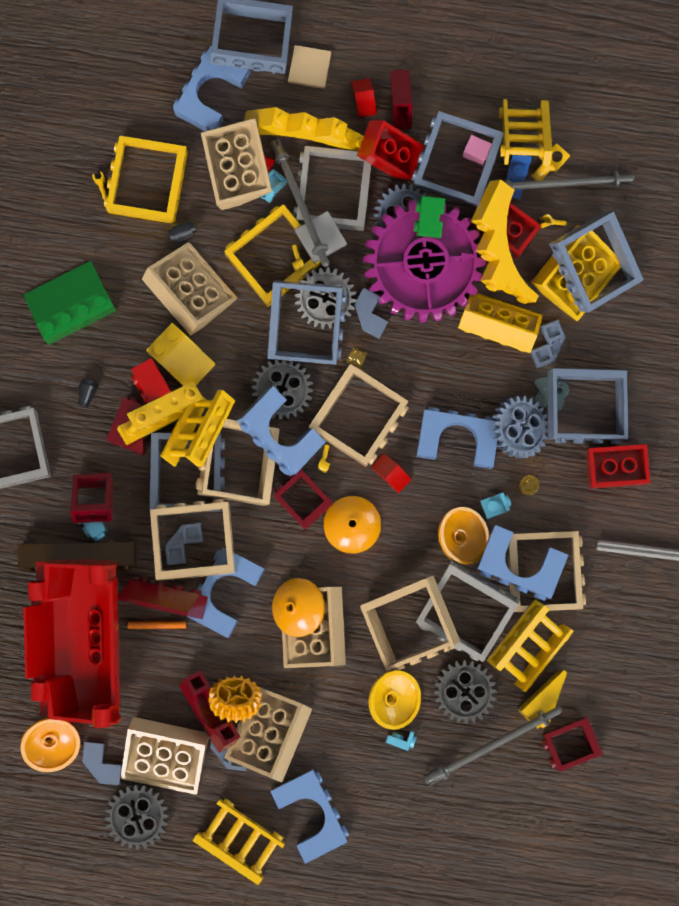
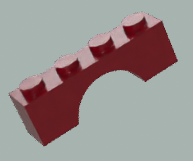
M201 670L185 678L179 688L218 753L235 745L241 737L231 720L229 722L227 719L221 720L219 716H215L214 711H211L209 705L210 685Z

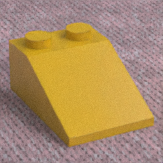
M173 323L146 350L155 361L183 386L191 382L197 385L216 365Z
M559 669L518 708V711L528 721H531L539 716V710L546 713L555 708L567 672ZM542 723L538 725L536 728H544L545 725Z

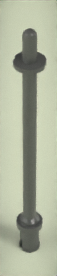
M276 139L278 144L273 140L270 146L275 155V162L281 164L315 246L312 249V254L319 256L322 265L327 267L329 266V260L325 252L329 249L328 245L322 244L287 162L289 154L285 152L280 139Z
M615 170L611 176L511 182L509 179H504L503 182L514 190L612 183L616 188L620 182L634 181L635 176L633 174L619 175L618 171Z
M557 706L546 713L539 710V716L448 765H438L437 769L424 774L426 783L431 786L443 778L448 779L452 771L542 723L546 727L549 726L548 720L561 714L562 708Z

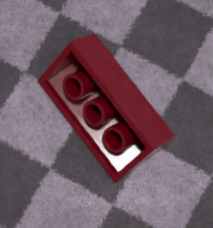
M139 577L138 580L131 579L118 595V600L203 620L208 596L201 595L202 591L190 589V592L184 591L185 587L173 585V588H169L165 582L156 581L155 584H152L150 579Z

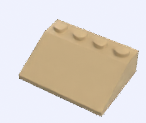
M255 118L201 133L216 204L221 210L240 206L272 192Z
M189 242L148 267L142 278L145 284L190 336L206 326L237 300L234 293Z
M342 587L318 588L324 599L325 610L322 622L314 632L303 637H293L282 631L284 668L346 665Z
M259 687L262 695L261 707L257 715H253L251 719L246 718L244 722L242 720L239 721L236 730L241 738L235 745L228 748L224 758L274 780L283 782L312 709L304 704Z
M133 717L127 732L121 779L197 795L207 750L208 734L202 731Z

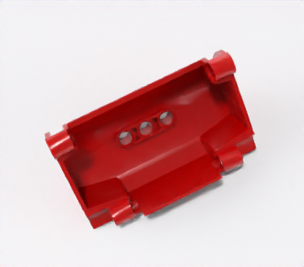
M71 559L36 562V581L28 582V600L31 601V605L23 607L25 679L33 678L31 682V701H40V716L48 717L51 720L93 724L95 728L111 727L121 721V715L119 714L121 695L118 578L116 577L117 562Z

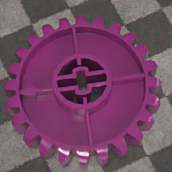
M414 200L408 201L407 212L401 206L396 205L393 207L395 219L387 214L382 215L381 222L385 228L373 226L371 232L377 240L365 242V246L372 250L373 254L362 258L363 262L372 264V269L367 270L364 273V277L375 278L376 280L369 287L370 292L381 290L382 294L378 299V303L384 304L391 301L389 310L391 314H396L403 308V319L407 321L413 317L415 312L420 323L426 322L429 312L434 321H440L442 309L447 315L454 316L456 313L454 303L458 306L466 307L468 301L464 294L476 295L478 291L472 285V281L478 282L483 276L476 271V268L485 266L486 260L477 258L478 252H476L479 244H474L473 242L480 235L479 230L468 232L467 227L470 225L471 219L467 217L461 221L457 220L460 210L455 207L446 213L445 203L444 214L439 217V222H443L441 238L417 237L416 232L413 231L414 221L418 220L419 213L415 212L416 202ZM418 243L420 249L429 244L438 251V253H432L431 249H422L417 251L415 255L408 256L411 248ZM423 253L425 258L440 257L441 262L426 264V269H424L423 264L408 265L407 260L420 259L423 257ZM440 266L437 274L429 279V274L422 275V279H420L409 270L417 269L418 273L432 271L433 267Z

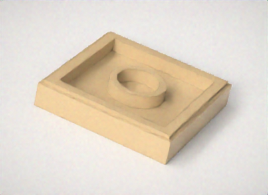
M295 45L288 83L325 89L331 51Z

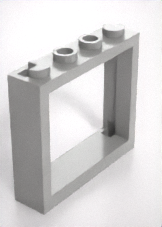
M305 146L304 152L300 153V163H303L302 170L298 171V181H301L299 190L304 202L310 156L364 161L356 156L358 152ZM364 161L358 218L357 220L332 218L338 229L364 231L371 164ZM294 206L293 217L296 218L299 224L304 225L305 222L299 208ZM310 215V217H311L312 220L315 219L316 217H318V216Z
M30 406L22 407L19 409L20 411L14 413L12 411L2 412L0 423L25 417L30 418L41 469L0 478V489L51 477L37 410Z
M451 561L437 584L440 592L452 574L509 607L483 651L460 637V642L454 644L456 650H463L472 659L484 662L517 608L520 599L461 564ZM429 598L416 623L419 624L418 626L422 630L434 633L439 640L447 641L448 639L443 627L426 618L433 606V602Z

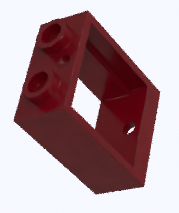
M301 469L296 474L289 476L288 479L290 481L285 485L280 484L274 490L276 494L273 496L306 531L333 505V502ZM301 477L324 501L304 520L281 498Z
M112 473L73 475L70 507L73 523L112 521L114 495ZM106 487L105 504L78 505L79 489Z
M587 717L542 734L544 738L541 740L545 751L549 750L551 755L548 758L552 769L556 768L558 772L603 755ZM581 726L591 753L561 764L551 738Z

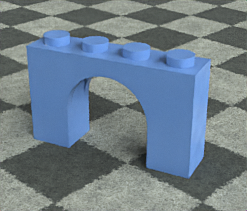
M210 46L208 51L205 50L203 52L200 65L194 68L190 82L185 83L182 89V96L177 98L173 105L175 116L205 132L219 128L223 122L222 114L200 102L198 91L201 85L209 79L221 78L242 89L251 74L250 69H238L232 66L211 64L212 46Z
M272 386L266 389L236 421L245 433H249L253 437V442L266 451L267 457L275 461L284 474L291 476L296 474L326 441L313 428L306 430L290 447L282 446L274 441L269 431V421L286 399Z
M428 407V410L424 409L416 457L435 460L441 433L450 426L459 425L469 429L475 437L476 449L473 466L493 468L498 440H493L497 434L491 433L492 430L496 429L491 423L496 422V419L493 417L480 419L477 418V415L469 413L466 416L458 415L459 412L447 410V413L439 412L440 409Z
M495 525L476 570H479L480 575L490 579L491 576L498 578V582L503 585L509 586L511 583L517 586L516 590L526 594L528 591L535 593L534 597L540 600L551 599L568 554L548 548L541 567L535 575L528 578L518 577L510 572L505 562L506 550L514 532Z
M223 547L222 550H217L213 558L215 560L213 566L228 565L226 548ZM235 553L236 573L204 576L206 578L204 584H199L197 590L202 591L201 595L208 596L203 620L189 617L227 638L232 634L238 620L222 613L213 605L211 600L213 585L220 578L231 575L257 586L265 571L264 568Z
M314 769L270 791L279 809L299 799H312L324 811L325 822L321 830L298 842L296 845L305 864L347 843V837L349 836L345 825L341 826L338 821L341 817L337 808H332L329 802L332 798L328 790H323L320 784L323 782L319 771L315 773Z

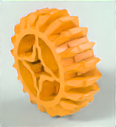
M235 675L232 678L226 676L225 680L219 679L218 683H214L213 688L209 692L211 711H214L215 716H219L221 720L226 718L228 722L230 720H234L235 723L238 720L244 722L246 718L251 719L253 715H257L261 707L262 695L260 689L255 682L250 681V678L244 679L243 676L236 678Z

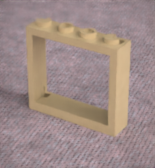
M350 364L308 428H313L325 441L366 467L368 463L372 465L378 455L375 453L378 448L383 449L388 439L386 436L389 431L393 433L399 423L396 421L399 416L404 417L409 409L407 407L408 401ZM354 375L399 403V406L365 457L319 428Z
M226 419L223 425L224 428L243 431L239 426L240 424L235 420ZM269 427L272 438L278 443L280 429ZM212 447L203 467H199L201 473L200 478L196 482L197 495L261 506L269 505L275 461L267 457L266 451L264 450L258 496L255 498L207 489Z
M224 499L213 500L211 504H205V501L193 502L194 505L186 506V503L174 504L172 508H167L166 505L155 506V509L150 510L157 581L236 573L230 505L228 502H225ZM223 509L228 565L162 571L158 516Z
M579 532L513 534L508 545V566L510 572L518 577L517 540L572 538L576 604L545 606L549 611L583 609V605H586V596L582 594L585 578L584 574H581V566L584 565L583 555H580L579 547H582V536H579ZM510 583V594L520 599V591L516 590L517 586ZM519 601L514 612H525L529 606H520Z
M434 576L360 606L386 671L404 669V664L409 662L411 665L417 664L422 661L421 657L427 656L428 659L439 655L437 651L444 649V652L456 648L454 644L460 642ZM426 587L448 640L396 660L375 608Z

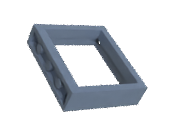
M218 0L210 63L218 64L219 66H232L238 69L246 68L253 69L254 71L285 74L293 6L255 0ZM222 13L285 22L281 58L218 49Z
M439 111L437 117L433 116L430 127H433L431 134L426 136L424 145H427L425 152L421 151L418 163H421L419 170L415 169L412 180L415 181L414 187L478 207L504 132ZM442 121L494 138L474 197L422 180Z
M614 211L604 212L549 243L553 251L552 256L558 262L559 272L564 276L567 282L566 287L572 293L575 300L574 305H577L580 312H590L644 280ZM603 225L627 280L594 300L589 301L565 246Z
M274 280L268 359L336 365L337 359L341 360L342 348H338L339 341L343 340V329H340V322H344L345 310H341L342 303L346 302V291H343V286ZM282 288L337 292L332 355L277 351Z
M553 368L547 371L548 440H555V443H566V440H573L574 444H583L585 441H592V444H603V441H610V444H621V441L628 439L626 370ZM557 379L615 381L616 434L558 433Z
M151 433L150 510L155 509V506L166 505L167 508L174 507V504H160L161 440H169L172 433ZM219 433L215 441L214 491L220 492L221 488H225V477H221V469H225V457H222V450H225V438H222L221 433ZM221 509L201 512H221Z

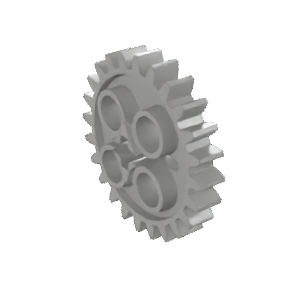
M320 267L319 273L312 270L311 277L305 274L307 281L300 280L301 283L315 284L317 281H322L325 285L343 286V291H346V302L342 303L341 310H345V316H351L348 310L355 309L350 304L356 302L355 299L351 298L356 292H350L354 285H347L349 278L343 280V272L338 276L336 275L337 269L330 273L329 267H327L326 272H323ZM297 289L300 293L295 294V297L300 298V300L295 302V305H301L297 312H304L301 318L308 317L307 324L314 321L315 328L319 323L322 329H324L325 324H328L329 329H331L335 315H328L326 307L330 305L335 307L336 304L331 301L323 303L322 298L310 295L309 292L312 291L321 296H324L326 293L329 299L336 301V297L333 296L332 292ZM310 299L318 301L319 305L316 309H311L308 306Z

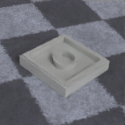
M328 211L312 220L321 243L328 245L329 249L325 252L327 256L347 245ZM306 224L295 229V233L313 263L320 261L319 256L312 254V249L315 246Z

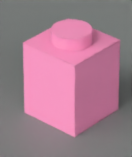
M471 135L462 157L483 166L492 144Z

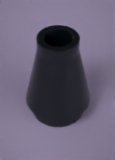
M86 378L82 379V382L79 384L78 405L89 407L98 388L96 381Z

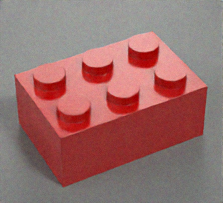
M384 120L369 121L356 156L397 180H412L424 145Z
M510 203L507 215V240L511 257L517 261L539 232L542 225ZM472 223L471 228H473L474 230H479L476 227L477 225ZM479 230L480 234L483 236L484 231Z
M152 358L131 369L133 373L131 378L141 391L140 394L145 403L148 404L172 392Z
M647 444L589 448L586 450L589 489L638 486L651 483Z

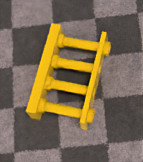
M503 99V107H499V118H502V129L504 132L503 145H501L500 155L504 157V164L508 165L509 155H534L542 158L543 166H550L552 138L549 101L541 100L540 108H537V110L508 109L507 99ZM508 117H534L538 122H508ZM509 129L537 130L540 133L538 135L509 134ZM510 142L538 143L541 146L539 148L510 147Z
M191 382L128 413L127 416L130 421L118 426L117 430L126 445L178 420L184 408L202 400L203 397L195 383Z
M218 390L213 400H206L203 397L202 400L184 408L160 456L172 466L177 465L180 457H186L197 467H203L235 400L225 391ZM209 408L206 415L201 416L204 409ZM201 424L197 432L193 433L196 425ZM192 440L189 448L185 449L188 441Z
M537 600L532 602L487 659V662L499 671L506 668L517 678L514 685L524 692L533 685L536 678L573 633V630L561 623L558 627L546 616L549 609ZM540 621L553 632L547 642L533 631ZM527 637L531 638L541 647V650L535 657L521 646ZM516 652L529 662V665L523 672L509 662Z
M225 798L224 801L220 799L217 803L221 806L218 814L206 832L202 834L198 832L193 842L259 885L263 879L261 874L262 867L277 845L282 848L284 847V837L275 831L272 834L235 809V804ZM229 812L238 819L223 842L217 845L212 841V836ZM246 823L254 830L240 852L234 856L228 852V847L243 824ZM260 834L270 839V842L256 864L250 867L244 863L246 861L245 857Z

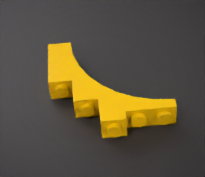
M277 107L246 111L244 121L256 119L259 135L302 138L348 151L358 152L364 137L348 128V124L335 117L317 119L306 112L289 114Z
M502 180L490 181L471 220L477 225L476 227L479 230L484 231L476 252L481 254L484 260L489 261L480 281L486 284V288L491 291L503 290L508 294H513L520 303L536 302L539 295L529 288L519 275L508 246L507 215L514 189Z

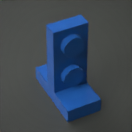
M512 155L506 179H509L511 182L525 181L532 155ZM523 189L514 190L512 198L520 200Z

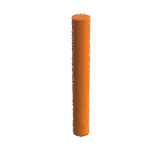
M128 621V629L186 628V621Z

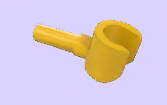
M100 171L102 175L100 179H96L94 174L92 177L95 184L99 186L103 199H105V196H107L104 188L105 177Z
M549 214L539 218L545 221V223L540 224L542 225L541 228L554 224L566 225V221L552 219Z
M292 245L296 261L291 264L297 273L304 269V263L299 256L297 245Z
M329 445L324 446L323 455L318 465V469L324 473H327L330 467V463L326 462Z

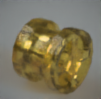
M354 346L346 363L356 365V368L361 369L368 352L359 351Z
M532 475L525 476L519 482V490L524 495H533L539 489V481Z

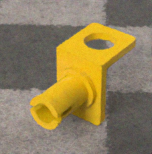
M555 144L552 148V154L555 151H560L563 155L562 160L554 162L551 158L550 166H543L541 164L531 175L536 181L543 180L550 171L557 172L570 157L558 144Z

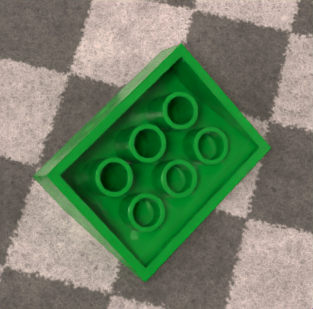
M91 261L24 294L36 325L48 345L116 311Z

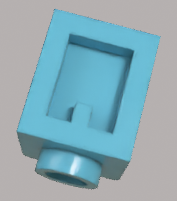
M274 169L268 173L272 192L261 196L268 203L273 201L274 196L287 183V179Z
M503 492L480 501L486 519L510 511L509 507L512 506L508 495L505 496Z
M410 730L406 741L403 740L404 736L393 733L392 736L387 735L385 742L408 751L409 747L413 748L417 737L414 736L415 732Z

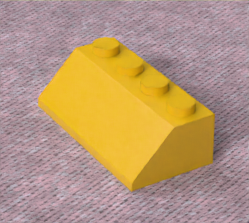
M477 293L476 295L469 296L468 304L465 307L458 329L479 335L484 339L499 342L502 345L511 346L522 352L531 353L543 315Z

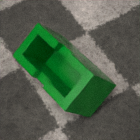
M422 196L420 201H416L415 212L419 213L418 220L414 221L413 231L416 232L417 237L441 238L443 222H439V217L444 214V198Z

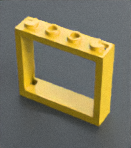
M119 136V141H116L114 145L116 157L111 162V171L113 173L112 178L109 177L107 188L109 189V194L105 196L104 207H106L110 214L175 224L188 155L187 147ZM125 146L177 154L167 213L114 204Z
M284 204L281 207L276 206L273 208L267 218L258 220L252 230L244 231L240 236L241 238L236 242L232 241L229 243L224 251L226 257L267 307L272 303V290L266 294L234 253L282 215H284L294 229L301 227ZM310 259L304 264L303 270L297 273L295 271L284 281L300 282V280L305 278V274L309 275L312 273V270L322 265L321 261L313 263ZM282 288L281 297L285 293H287L290 290V288Z

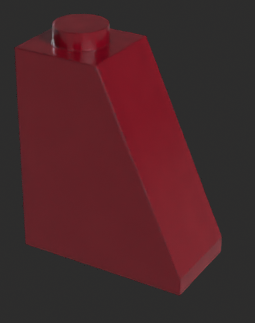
M409 70L390 71L393 127L398 130L412 129V96Z
M123 397L106 441L144 456L145 436L126 445L117 430L118 426L130 421L127 416L128 413L142 407L139 404L140 400L129 397V399Z

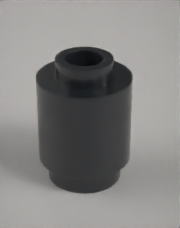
M188 219L172 224L171 227L167 228L172 243L176 241L179 243L194 237L193 233L196 232L193 221L189 222Z

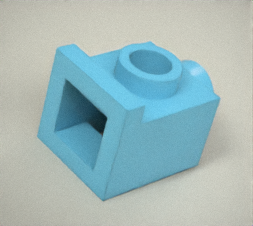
M103 522L78 523L81 526H85L82 528L88 538L92 537L95 542L105 537L104 533L108 531Z

